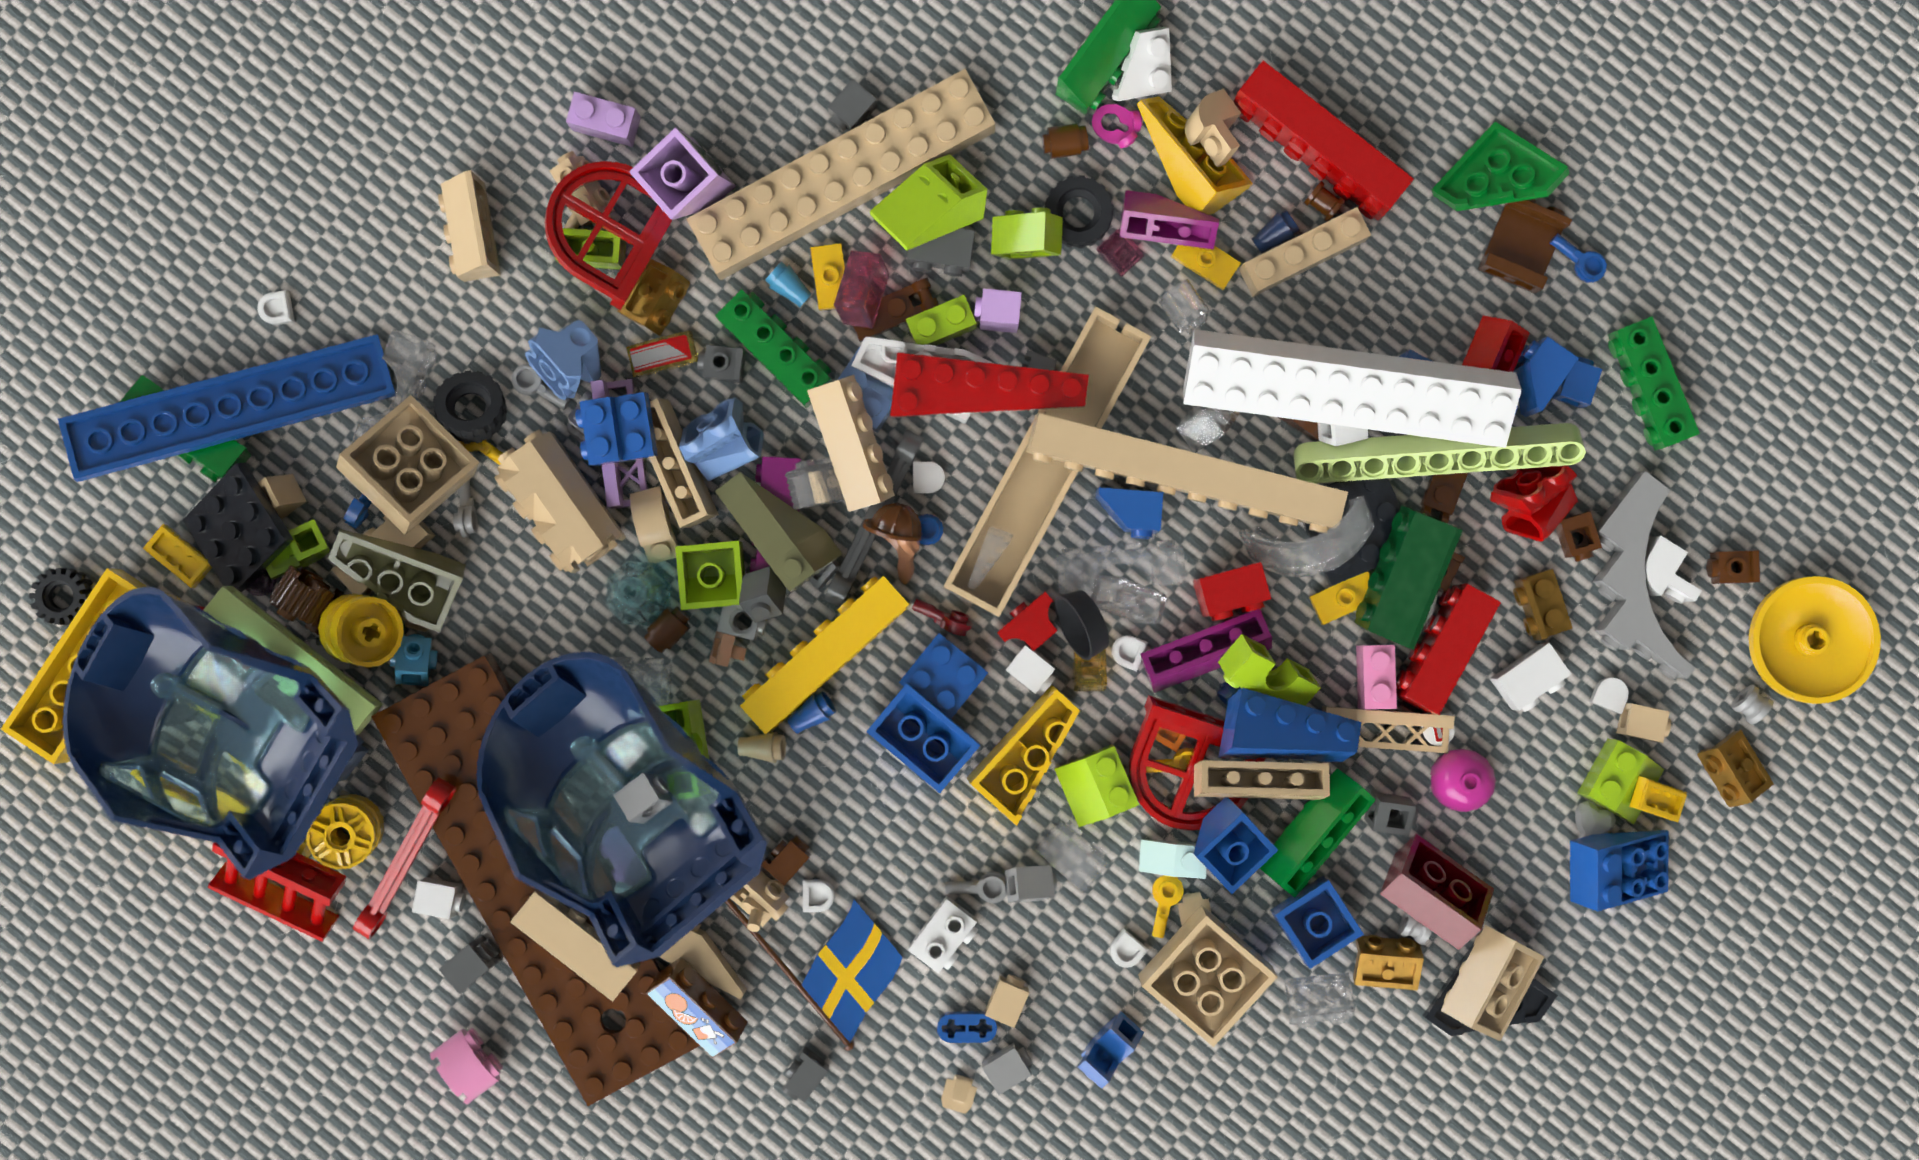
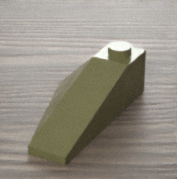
M741 472L715 491L789 592L793 593L843 554L821 526Z
M343 529L339 530L328 556L329 561L358 583L362 582L377 594L378 598L384 599L401 612L400 615L409 622L439 633L463 580L466 564L434 552Z

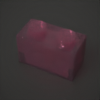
M851 250L834 302V307L843 324L873 328L889 278V271L881 254Z

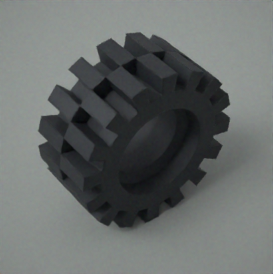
M48 569L45 571L46 574H40L36 577L39 580L38 583L33 582L31 588L36 589L35 593H29V598L35 599V603L30 604L31 608L38 609L36 615L38 618H45L44 622L54 623V625H70L93 590L89 587L93 582L91 579H85L86 574L77 572L75 569ZM61 584L68 585L74 595L71 605L64 609L57 607L52 598L53 591Z

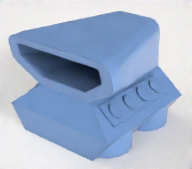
M580 320L574 321L558 331L539 327L538 334L528 341L530 350L525 353L529 365L559 399L575 398L580 379L589 383L590 381L600 379L601 365L598 339L584 322Z
M734 397L721 402L711 412L698 416L683 428L679 448L685 461L695 464L708 481H711L759 458L762 452L764 433L755 424L744 422L743 403Z

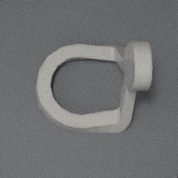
M589 390L582 395L576 408L568 415L567 431L580 443L585 441V437L575 430L572 425L584 433L583 428H579L577 425L575 413L577 409H580V401L593 399L592 393Z

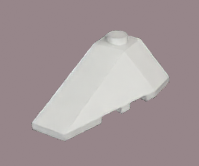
M865 337L851 366L894 387L897 352L985 363L992 362L965 349L936 347L934 345ZM970 413L945 415L965 424Z

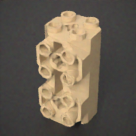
M537 430L524 439L526 444L516 451L514 448H511L498 457L501 464L497 468L499 474L494 478L504 492L509 491L514 496L516 501L513 502V506L522 518L527 517L529 520H534L536 526L531 531L540 544L543 545L545 543L553 552L549 557L560 571L576 573L580 571L578 567L580 563L584 562L586 566L593 564L618 545L615 539L623 541L626 536L555 434L551 432L542 433L541 430Z

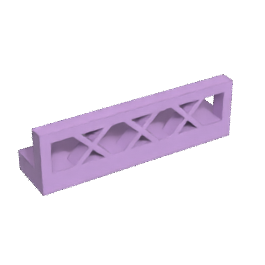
M632 379L605 382L604 380L590 381L593 399L609 397V390L625 387L627 395L635 394ZM643 458L636 459L635 464L629 471L621 467L619 462L602 465L608 508L631 507L630 499L624 500L622 487L629 478L639 484L640 491L648 489ZM636 469L638 471L639 479L632 475ZM620 470L626 474L622 481L620 476Z

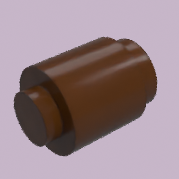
M1077 123L1047 127V134L1042 135L1044 154L1050 153L1051 159L1081 155L1082 151H1088L1089 141L1086 126H1078Z
M667 606L647 628L648 632L644 638L660 653H663L666 649L671 650L691 628L688 623L690 617L678 606L674 609Z

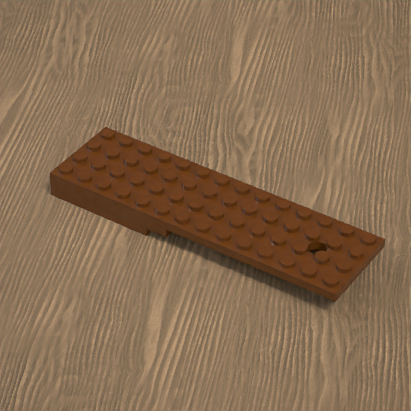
M489 653L374 714L371 718L421 807L423 806L421 802L426 792L438 777H441L457 788L451 801L436 820L433 829L587 1106H590L699 1047V1045L646 994L654 978L661 971L655 958L638 962L640 966L635 975L615 1000L611 1001L511 923V920L536 889L516 879L483 808L477 787V761L483 736L498 706L511 691V687L492 653ZM563 783L552 803V808L574 837L578 838L583 831L580 824L581 819L567 796V789ZM507 816L512 829L536 854L531 823L527 820ZM549 834V850L553 866L560 880L575 893L579 894L575 863ZM596 855L593 879L596 898L605 895L609 890H615V886L598 855ZM585 915L587 917L586 922L594 928L589 916ZM613 1008L622 1011L626 1017V1025L620 1030L608 1029L602 1021V1015L606 1010Z

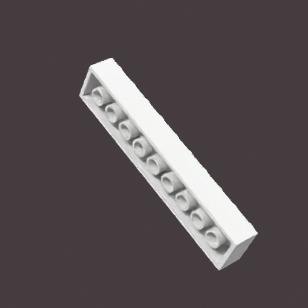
M1194 329L1183 386L1184 404L1506 448L1522 389L1517 374L1514 372Z

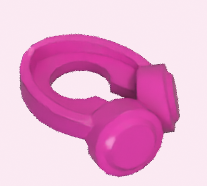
M1116 104L1101 106L1092 117V127L1095 134L1107 143L1118 144L1120 149L1130 146L1138 137L1137 132L1141 130L1142 116L1139 110L1129 111ZM1106 114H1114L1118 117L1120 123L1128 126V131L1123 132L1119 129L1107 131L1103 128L1101 120Z

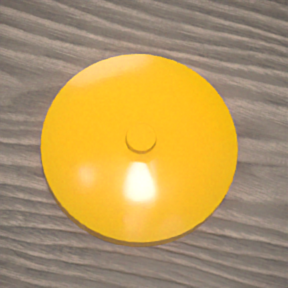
M1820 576L1801 577L1787 581L1767 594L1753 615L1748 639L1753 664L1765 683L1788 699L1813 704L1834 702L1849 696L1859 689L1872 674L1879 658L1881 646L1879 623L1868 601L1850 585L1833 578Z

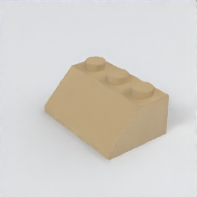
M471 170L464 171L441 183L442 194H438V201L442 213L446 212L448 224L444 225L443 229L447 243H451L453 255L449 256L451 271L453 275L456 274L463 282L500 276L501 272L485 183Z
M1485 925L1482 932L1476 936L1474 947L1468 959L1461 965L1459 976L1453 988L1447 992L1441 1011L1468 1027L1501 1041L1545 956Z

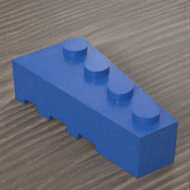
M1241 688L1228 699L1218 758L1244 757V759L1275 758V760L1285 761L1288 759H1303V761L1343 762L1358 751L1362 722Z

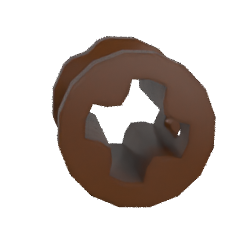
M1320 181L1303 204L1313 206L1325 216L1324 220L1328 222L1346 200L1344 198L1338 199L1324 187L1325 183Z

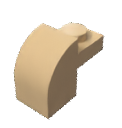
M1224 88L1206 95L1187 119L1185 125V134L1190 146L1200 142L1216 167L1226 164L1240 147L1229 128L1241 112Z
M657 486L631 493L630 506L635 530L649 564L676 558L675 546H678L670 524L669 509L661 487Z

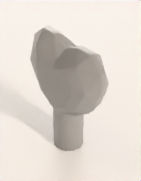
M1590 801L1580 803L1575 810L1576 826L1580 832L1578 838L1593 834H1607L1615 826L1616 819L1614 814L1608 810H1599Z

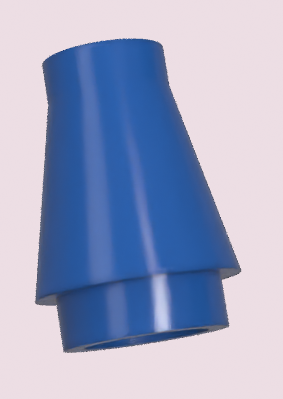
M825 692L813 693L787 720L793 731L798 734L805 729L831 720V715L836 713V708Z

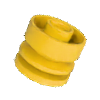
M356 794L341 795L322 807L320 814L316 817L306 834L307 846L312 856L323 866L336 870L350 869L362 863L381 843L385 830L384 818L378 806L368 798ZM342 827L348 830L350 835L345 834Z

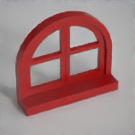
M612 161L592 162L568 173L553 190L545 213V233L552 253L564 269L577 279L612 298L610 305L621 310L673 220L657 205L639 235L608 217L627 184L650 198L652 197L630 174L629 171L633 168L632 166ZM597 180L621 182L603 213L574 197L572 194L581 186ZM564 206L596 224L578 256L569 246L563 232L562 214ZM601 228L633 245L615 279L583 261Z
M1148 695L1144 706L1147 713L1134 743L1129 761V775L1133 791L1144 810L1162 824L1181 830H1200L1203 818L1215 806L1198 812H1183V809L1194 784V764L1204 759L1209 744L1221 746L1225 720ZM1160 727L1197 739L1186 770L1148 758ZM1266 758L1246 759L1245 761L1264 762ZM1146 766L1182 777L1171 808L1159 801L1149 788ZM1229 798L1239 809L1248 800V798Z

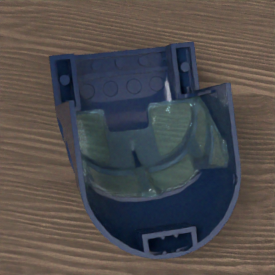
M140 587L123 594L100 615L87 634L75 659L64 701L63 734L67 754L73 767L111 821L216 842L243 878L250 880L294 857L358 746L349 709L311 668L291 657L277 654L263 647L257 640L246 633L222 624L200 608L153 587Z
M574 652L553 658L523 677L498 706L486 728L477 761V787L483 808L516 879L589 916L613 966L618 968L660 957L760 873L767 840L740 792L731 779L715 763L701 754L697 745L681 726L660 710L652 695L615 660L594 652ZM643 772L659 775L667 782L670 788L668 794L673 802L644 824L629 822L616 801L614 794Z

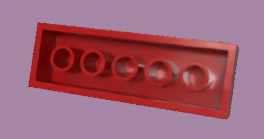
M1262 60L1242 85L1233 101L1241 112L1239 115L1240 119L1245 122L1251 121L1260 128V134L1271 142L1276 140L1284 147L1283 151L1287 156L1295 161L1300 159L1309 166L1308 171L1315 178L1321 181L1324 179L1334 186L1333 191L1339 197L1345 200L1350 199L1356 203L1360 213L1368 219L1372 220L1375 218L1379 221L1414 180L1413 177L1264 60Z

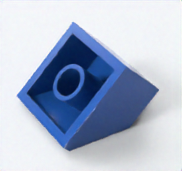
M1548 336L1539 341H1532L1529 346L1526 344L1514 369L1522 389L1518 402L1520 413L1524 417H1529L1544 410L1579 359Z
M1101 487L1095 491V499L1124 532H1131V538L1150 539L1153 534L1161 531L1164 492Z
M1225 797L1203 818L1193 854L1233 894L1278 849L1228 797Z

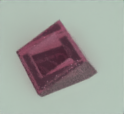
M1117 229L1097 247L1096 251L1122 277L1144 257V254L1132 239L1119 237L1120 229Z

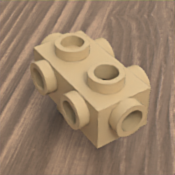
M571 151L558 158L559 164L549 171L558 184L568 173L590 162L584 156H576L574 151ZM598 181L589 182L572 194L602 213L611 200L607 191L600 186ZM568 208L572 214L564 228L578 229L580 225H596L594 222Z
M760 869V873L730 898L750 915L747 925L748 930L757 932L760 930V926L763 927L771 917L777 921L789 908L785 902L790 896L785 893L784 886L779 881L769 879Z

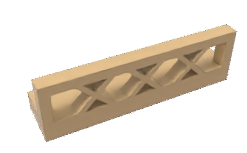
M1322 706V711L1362 722L1361 726L1365 723H1374L1381 731L1372 741H1365L1360 736L1358 747L1448 753L1449 729H1454L1455 716ZM1380 724H1391V725H1389L1386 729H1384ZM1397 725H1405L1413 734L1404 743H1396L1388 734ZM1412 726H1421L1423 728L1416 732ZM1429 727L1443 728L1442 746L1428 745L1420 735ZM1384 736L1389 740V742H1378ZM1417 739L1422 745L1410 743Z

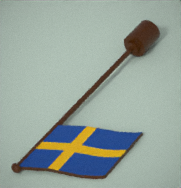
M729 898L725 903L747 928L749 920ZM853 900L843 923L817 954L802 984L759 932L749 930L845 1045L843 1049L846 1051L852 1050L855 1045L852 1039L866 1012L892 981L903 957L857 901Z

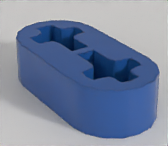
M984 1011L946 1012L938 1020L937 1032L942 1040L949 1043L989 1042L996 1035L997 1023L996 1020L985 1016ZM949 1019H954L955 1025H965V1029H956L954 1035H948V1031L942 1029V1025H947ZM980 1019H986L987 1025H992V1029H987L986 1035H980L979 1029H969V1025H979Z

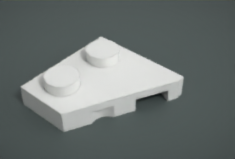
M1157 27L1135 31L1130 44V53L1125 58L1121 68L1124 74L1118 90L1114 89L1112 93L1113 100L1122 101L1172 92L1169 28Z

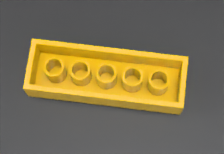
M107 568L1 727V730L52 764L70 762L64 742L63 709L68 681L78 652L92 626L107 607L123 594L136 588L148 586L122 569Z
M874 576L861 588L864 592L862 596L856 601L853 598H849L837 609L841 615L833 622L830 619H826L813 631L817 636L810 643L806 640L799 643L790 652V655L793 657L786 664L783 662L777 663L765 674L769 680L762 686L760 683L754 684L742 695L745 701L740 707L765 735L772 732L911 606L886 577L883 576L878 579Z

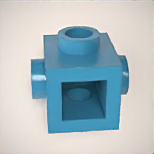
M418 634L403 636L400 648L393 658L390 659V666H395L396 684L428 686L430 669H436L438 651L432 650V638H425Z

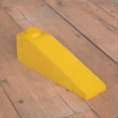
M1160 96L1141 99L1137 103L1174 191L1185 206L1211 215L1251 187L1252 181L1232 158L1226 164L1216 167L1200 142L1190 146L1185 134L1187 120Z

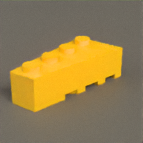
M1051 685L970 773L967 780L1017 826L1022 818V813L1027 804L1032 800L1039 782L1050 767L1057 749L1062 745L1080 710Z

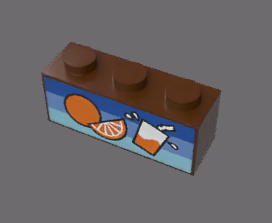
M682 957L661 970L646 992L712 1058L736 1044L748 1023Z

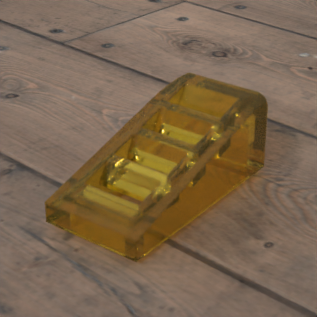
M1106 649L1090 660L1082 659L1073 650L1074 691H1105L1107 687ZM1081 662H1098V667H1081ZM1082 675H1098V678L1082 679Z

